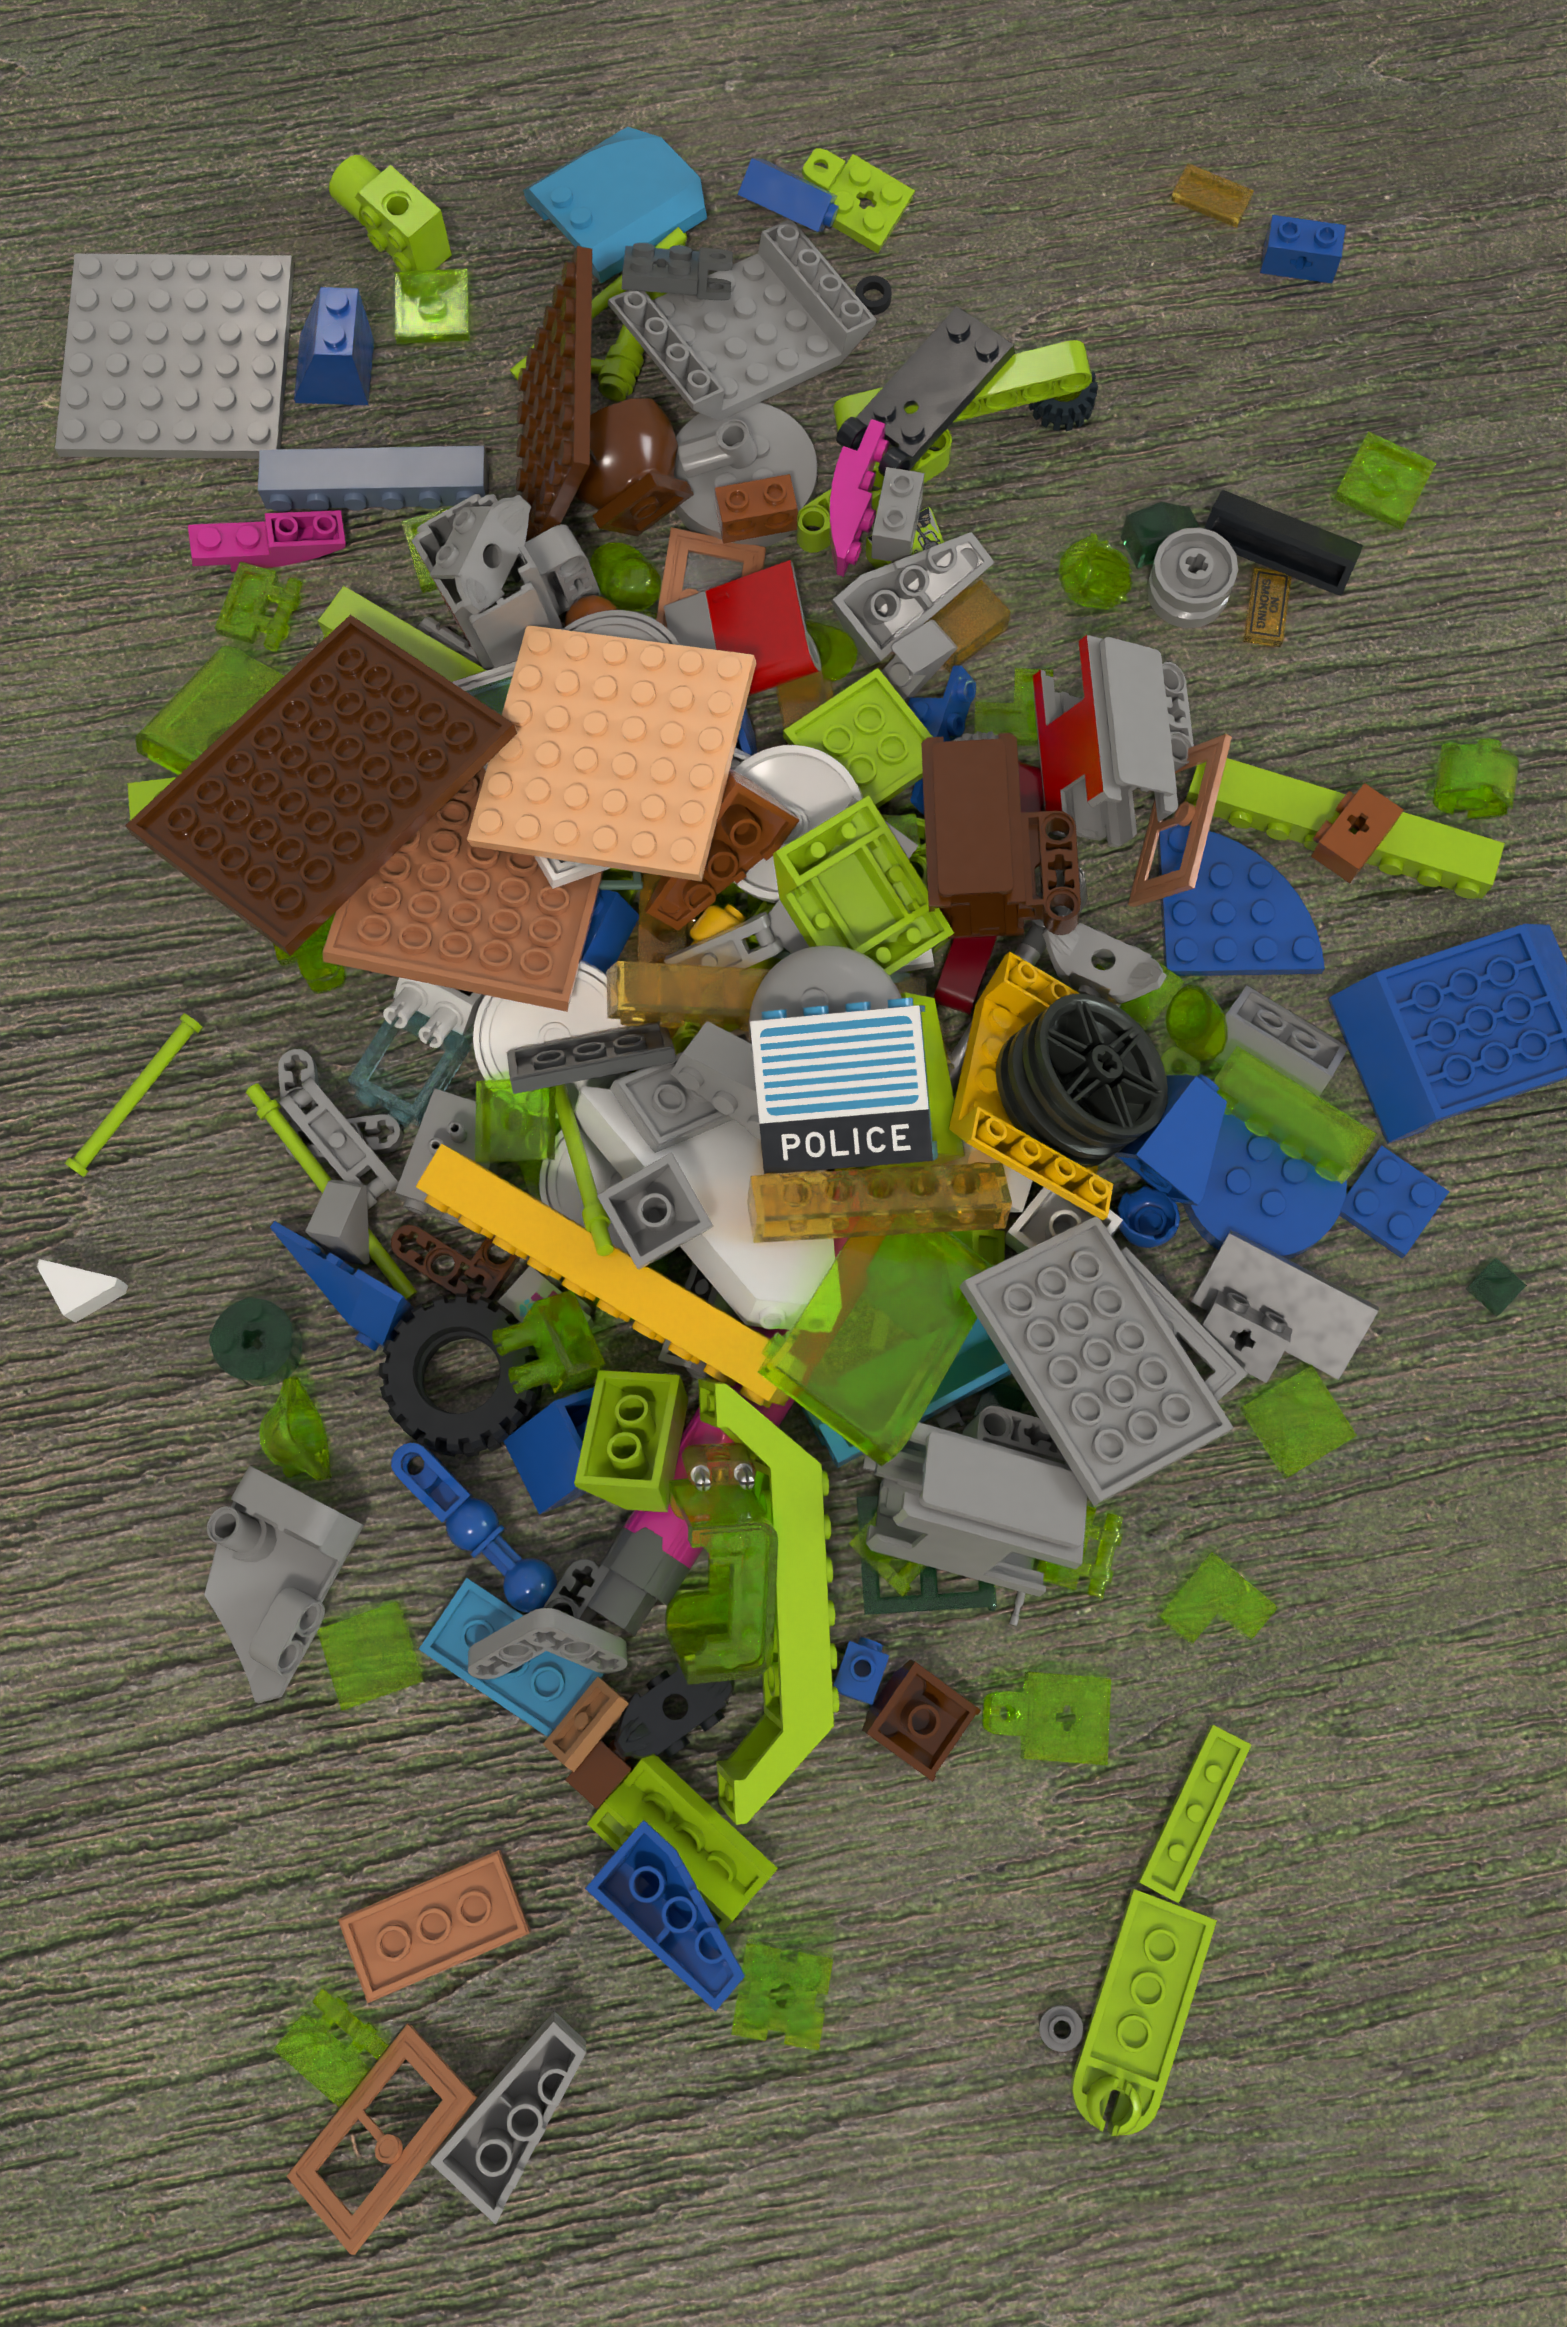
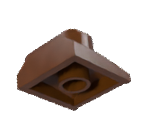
M910 1659L893 1674L866 1715L862 1731L933 1782L936 1778L935 1774L975 1715L978 1716L981 1710L917 1662Z

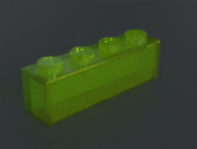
M1236 1046L1213 1081L1219 1087L1217 1094L1227 1101L1224 1114H1232L1245 1122L1246 1128L1260 1137L1267 1136L1280 1144V1149L1288 1156L1295 1159L1302 1158L1315 1167V1171L1321 1177L1329 1181L1337 1180L1343 1184L1354 1172L1377 1135L1374 1131Z

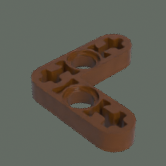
M404 1225L398 1228L391 1238L393 1253L403 1263L456 1296V1293L469 1295L471 1293L469 1287L458 1280L462 1274L463 1267L467 1266L469 1269L463 1272L465 1276L474 1282H478L483 1278V1285L486 1288V1292L483 1295L476 1292L472 1298L479 1299L480 1296L492 1300L521 1259L517 1255L511 1254L510 1258L503 1264L492 1263L488 1257L490 1249L495 1245L492 1241L496 1235L492 1239L486 1238L471 1260L414 1225ZM415 1235L418 1236L416 1242L427 1252H429L431 1245L436 1246L426 1255L422 1266L418 1264L423 1260L420 1254L411 1249L406 1254L403 1253L405 1247L401 1242L404 1238L411 1240ZM442 1255L452 1257L455 1262L453 1271L447 1276L435 1275L432 1270L434 1261ZM458 1280L457 1286L453 1287L452 1284Z

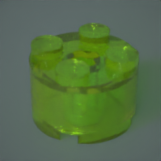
M1492 738L1480 739L1477 741V744H1443L1437 765L1432 801L1434 806L1451 815H1454L1455 808L1467 810V818L1492 819L1506 815L1508 807L1512 809L1514 804L1519 769L1518 757L1502 749V743Z

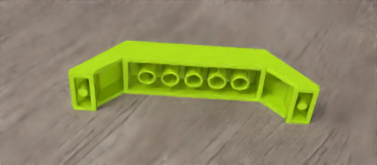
M698 1378L700 1421L719 1428L738 1447L745 1450L746 1454L752 1459L753 1478L755 1480L753 1492L764 1714L727 1760L716 1761L718 1804L736 1825L747 1824L829 1733L834 1727V1713L839 1711L838 1690L836 1686H832V1669L837 1668V1651L835 1644L830 1643L829 1626H834L835 1608L833 1601L828 1600L827 1583H832L833 1565L831 1558L826 1557L825 1540L831 1537V1522L827 1513L824 1514L823 1497L828 1496L829 1479L826 1470H822L821 1463L730 1386L711 1378Z

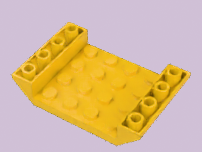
M1009 951L1004 956L975 1005L949 1130L970 1146L1099 1219L1104 1220L1109 1214L1113 1183L1097 1175L1098 1165L1085 1168L1018 1130L1011 1122L1001 1102L996 1082V1064L1004 1043L1059 998L1070 994H1080Z

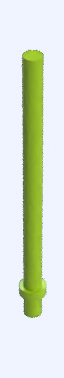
M259 1083L249 1087L245 1093L257 1107L258 1111L256 1114L262 1121L267 1120L323 1194L328 1181L332 1180L279 1111L281 1105L276 1099L271 1100ZM368 1227L369 1256L394 1289L408 1301L418 1293Z

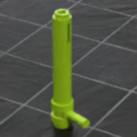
M687 240L684 241V242L681 244V246H685ZM645 291L651 300L666 294ZM624 324L616 343L610 346L605 360L591 358V373L599 374L598 389L600 393L606 398L617 402L624 401L628 395L632 394L636 383L635 377L639 375L644 363L642 356L644 353L643 347Z

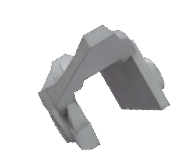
M520 495L513 498H503L491 506L463 507L462 511L453 520V530L446 544L440 548L436 555V564L430 576L433 579H455L457 591L462 599L464 608L474 616L489 608L505 594L501 589L517 556H522L519 547H525L531 506ZM488 544H492L487 548L483 557V551Z
M1079 923L1075 930L1066 935H1055L1046 928L1042 933L1057 976L1063 979L1062 983L1080 994L1094 995L1120 1007L1122 1003L1160 988L1167 977L1163 973L1160 964L1151 958L1152 955L1136 946L1128 945L1108 936L1103 931L1093 929L1082 923ZM1095 956L1114 966L1108 970H1099L1093 966L1091 960Z

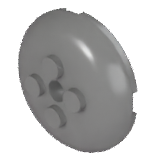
M841 946L805 948L790 954L778 962L759 985L750 1010V1043L752 1044L750 1021L762 1020L761 1012L786 1009L787 1018L804 1016L803 1008L829 1006V1014L846 1012L845 1004L871 1002V1010L888 1008L887 1000L901 999L902 997L890 976L882 967L866 955Z

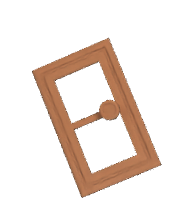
M1228 734L1188 748L1187 761L1189 763L1175 771L1176 774L1206 762L1196 807L1189 802H1183L1176 810L1174 818L1158 822L1156 801L1154 800L1128 902L1129 906L1136 907L1195 888L1232 739ZM1192 821L1180 869L1148 880L1160 831L1177 825L1185 827Z
M407 2023L288 2173L287 2178L348 2253L355 2255L474 2103L477 2096L414 2027ZM406 2059L441 2097L442 2101L403 2150L402 2141L394 2135H385L365 2110ZM359 2119L378 2141L375 2146V2156L378 2161L392 2165L355 2213L352 2214L317 2171Z

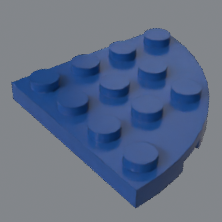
M1177 825L1160 831L1158 837L1159 876L1180 869L1191 826L1182 827ZM1209 831L1195 888L1161 899L1164 973L1167 976L1322 974L1325 966L1316 927L1309 911L1291 884L1273 865L1256 852L1235 840Z

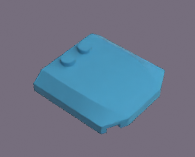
M631 127L622 129L523 189L525 199L544 221L550 219L575 248L581 246L592 249V274L600 283L623 271L625 246H633L635 243H649L655 247L677 227L685 233L707 219L701 178L662 137Z

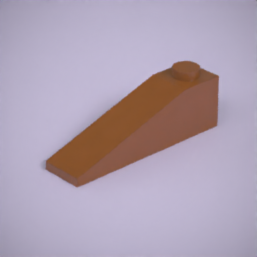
M730 768L702 882L662 876L645 908L646 913L679 931L716 901V896L734 881L738 884L747 877L745 873L763 858L766 861L771 858L773 853L780 849L799 822L798 817L757 784Z

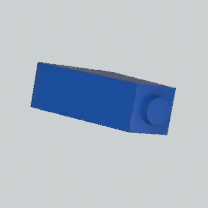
M751 158L737 194L816 232H823L825 226L830 228L839 209V206L834 204L837 195L761 158Z

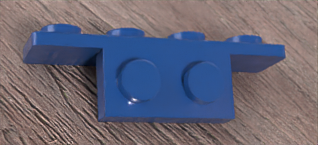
M954 665L943 698L910 697L908 706L933 737H943L944 742L953 741L959 738L965 730V720L971 702L976 695V682L961 665ZM922 778L915 783L910 801L924 816Z

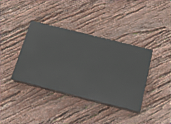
M664 1020L507 1052L513 1094L677 1062L670 1033Z

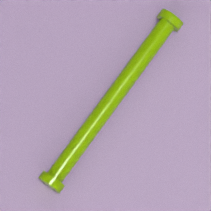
M185 1013L179 1018L181 1021L180 1025L73 1159L69 1157L65 1161V1165L83 1178L89 1172L86 1168L191 1035L194 1032L198 1034L203 1028Z

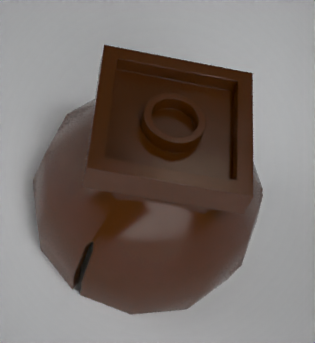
M630 398L604 407L590 415V449L596 460L590 453V465L574 496L584 504L599 510L592 515L599 529L638 537L694 495L687 481L674 477L678 451L677 440L670 420L651 398Z

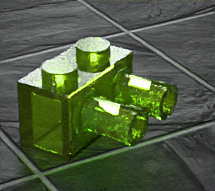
M570 1290L535 1301L524 1317L523 1322L502 1329H495L492 1333L494 1345H502L496 1349L501 1356L531 1345L535 1347L539 1356L538 1360L509 1368L508 1376L510 1383L518 1382L512 1386L517 1394L546 1383L551 1384L554 1393L557 1394L592 1382L597 1376L598 1370L605 1366V1361L575 1293Z

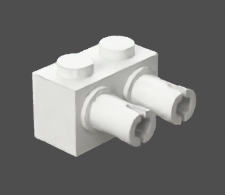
M399 977L393 997L395 999L386 1007L383 1016L389 1024H392L399 1017L394 1026L396 1028H404L416 1011L429 1017L430 1019L421 1027L418 1035L425 1044H427L431 1037H435L431 1041L430 1047L438 1048L451 1030L460 1036L465 1034L475 1021L479 1004L484 995Z

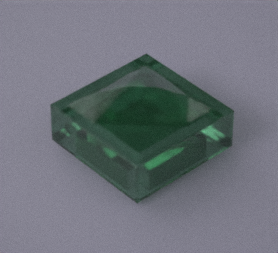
M1494 1258L1465 1289L1490 1312L1498 1316L1527 1285L1497 1258Z

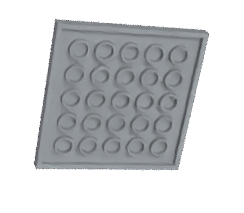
M75 254L55 450L59 457L259 459V450L281 449L294 277L292 256Z

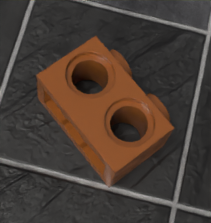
M790 474L715 488V507L723 544L797 530L798 508Z

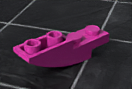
M873 419L869 422L858 451L845 446L842 447L832 481L829 520L830 545L836 573L842 577L845 576L849 564L856 565L862 549V543L859 542L863 531L870 532L876 516V510L871 509L872 493L870 491L876 475L872 471L876 462L880 463L887 452L889 441L884 439L885 423Z
M341 510L265 513V521L188 525L192 566L230 565L231 572L252 571L296 564L331 554L346 547Z

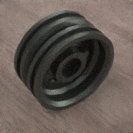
M1070 994L1059 998L1004 1043L997 1059L996 1082L999 1096L1015 1128L1085 1168L1105 1162L1129 1143L1152 1129L1165 1112L1168 1099L1167 1078L1163 1063L1154 1044L1141 1026L1125 1011L1113 1003L1094 995Z

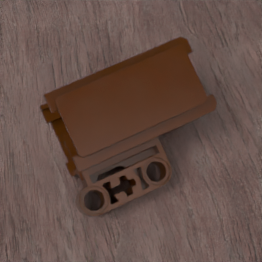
M998 733V739L945 742L943 737H927L921 743L929 912L939 908L954 932L953 935L946 939L1024 935V920L1042 919L1046 929L1055 935H1066L1075 930L1078 925L1081 905L1075 821L1069 814L1063 811L1021 813L1017 738L1011 733ZM1053 831H1060L1067 837L1062 840H1053L1047 834ZM1038 866L1040 869L1041 897L1036 894L1035 869ZM1055 870H1062L1064 876L1063 887L1056 888L1057 876ZM1056 906H1065L1072 913L1062 917L1055 915L1051 910Z

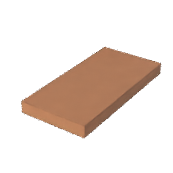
M501 1850L338 1919L367 2003L531 1933Z

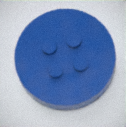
M1256 1099L1239 1102L1225 1108L1203 1200L1198 1206L1184 1203L1183 1206L1196 1231L1218 1251L1229 1231L1232 1230L1289 1260L1314 1246L1336 1222L1346 1197L1347 1172L1340 1148L1331 1133L1308 1112L1289 1103L1276 1100Z

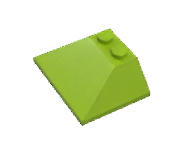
M869 795L773 853L779 899L809 947L841 946L858 951L875 961L888 975H891L954 934L939 908L929 912L928 890Z

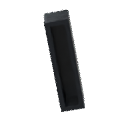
M1225 490L1221 491L1214 503L1204 528L1214 531L1226 539L1236 555L1339 596H1342L1363 548L1362 544Z

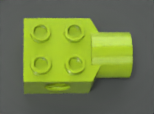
M353 155L345 159L337 167L329 184L331 197L365 226L368 232L367 236L373 246L378 251L382 252L385 250L391 255L395 265L404 274L410 273L421 282L452 255L441 209L393 166L390 165L381 172L364 156Z

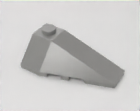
M969 532L860 575L836 595L831 602L845 635L867 663L873 664L884 659L892 652L890 647L895 642L922 626L995 562L974 534Z

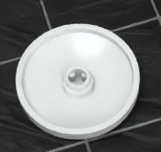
M799 745L772 747L750 756L734 769L737 773L757 784L798 817L799 822L780 849L845 810L853 798L858 801L863 799L860 788L847 769L830 755L811 747ZM772 856L767 861L763 858L745 873L747 877L736 885L753 897L777 903L779 893Z

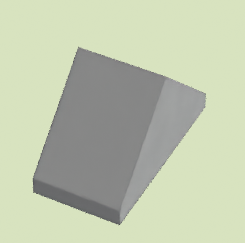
M339 1180L328 1181L305 1232L327 1254L332 1253L343 1261L364 1265L370 1262L367 1185Z

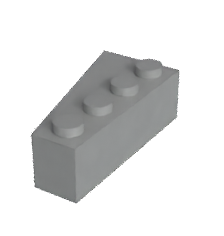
M706 1021L681 1054L670 1074L678 1079L685 1088L695 1091L713 1104L720 1113L730 1116L747 1128L751 1135L761 1139L752 1044Z

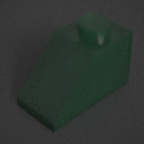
M1159 502L1127 515L1121 539L1136 569L1154 562L1158 547L1169 535L1184 528H1199L1200 526L1190 507Z

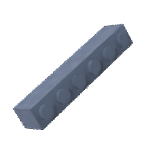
M484 446L259 450L258 492L265 508L277 512H287L291 509L325 511L328 508H347L359 511L369 507H384L389 510H398L402 507L436 509L440 506H455L475 494H479L481 498L488 495L489 463Z

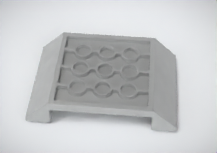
M791 219L762 231L757 254L733 264L732 270L717 271L707 276V278L724 279L731 282V297L729 300L697 299V295L667 293L651 300L645 291L628 290L608 299L610 308L691 409L718 421L840 365L876 324V318Z

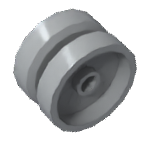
M1200 527L1184 528L1169 535L1158 547L1147 584L1148 601L1155 613L1168 624L1184 629L1199 628L1215 621L1226 608L1238 573L1237 555L1230 543L1218 533Z

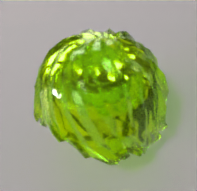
M1091 533L1090 536L1075 542L1066 550L1060 560L1058 579L1064 592L1076 604L1087 608L1109 610V608H1114L1115 605H1120L1121 601H1127L1126 594L1131 591L1133 584L1130 574L1133 572L1129 568L1130 563H1128L1127 557L1117 549L1109 546L1108 540H1097L1098 535Z

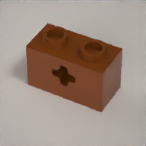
M1366 783L1362 785L1356 794L1349 791L1335 809V811L1340 813L1339 817L1333 824L1326 820L1313 838V841L1318 843L1311 857L1348 883L1352 882L1404 811V809ZM1352 828L1358 830L1355 835L1350 832Z

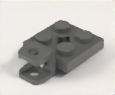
M635 243L633 246H625L622 290L697 295V299L729 300L731 297V282L724 279L707 278L708 270H732L733 252L713 248H700V251H692L691 248L681 245L672 246L670 249L655 248L654 245L649 243Z

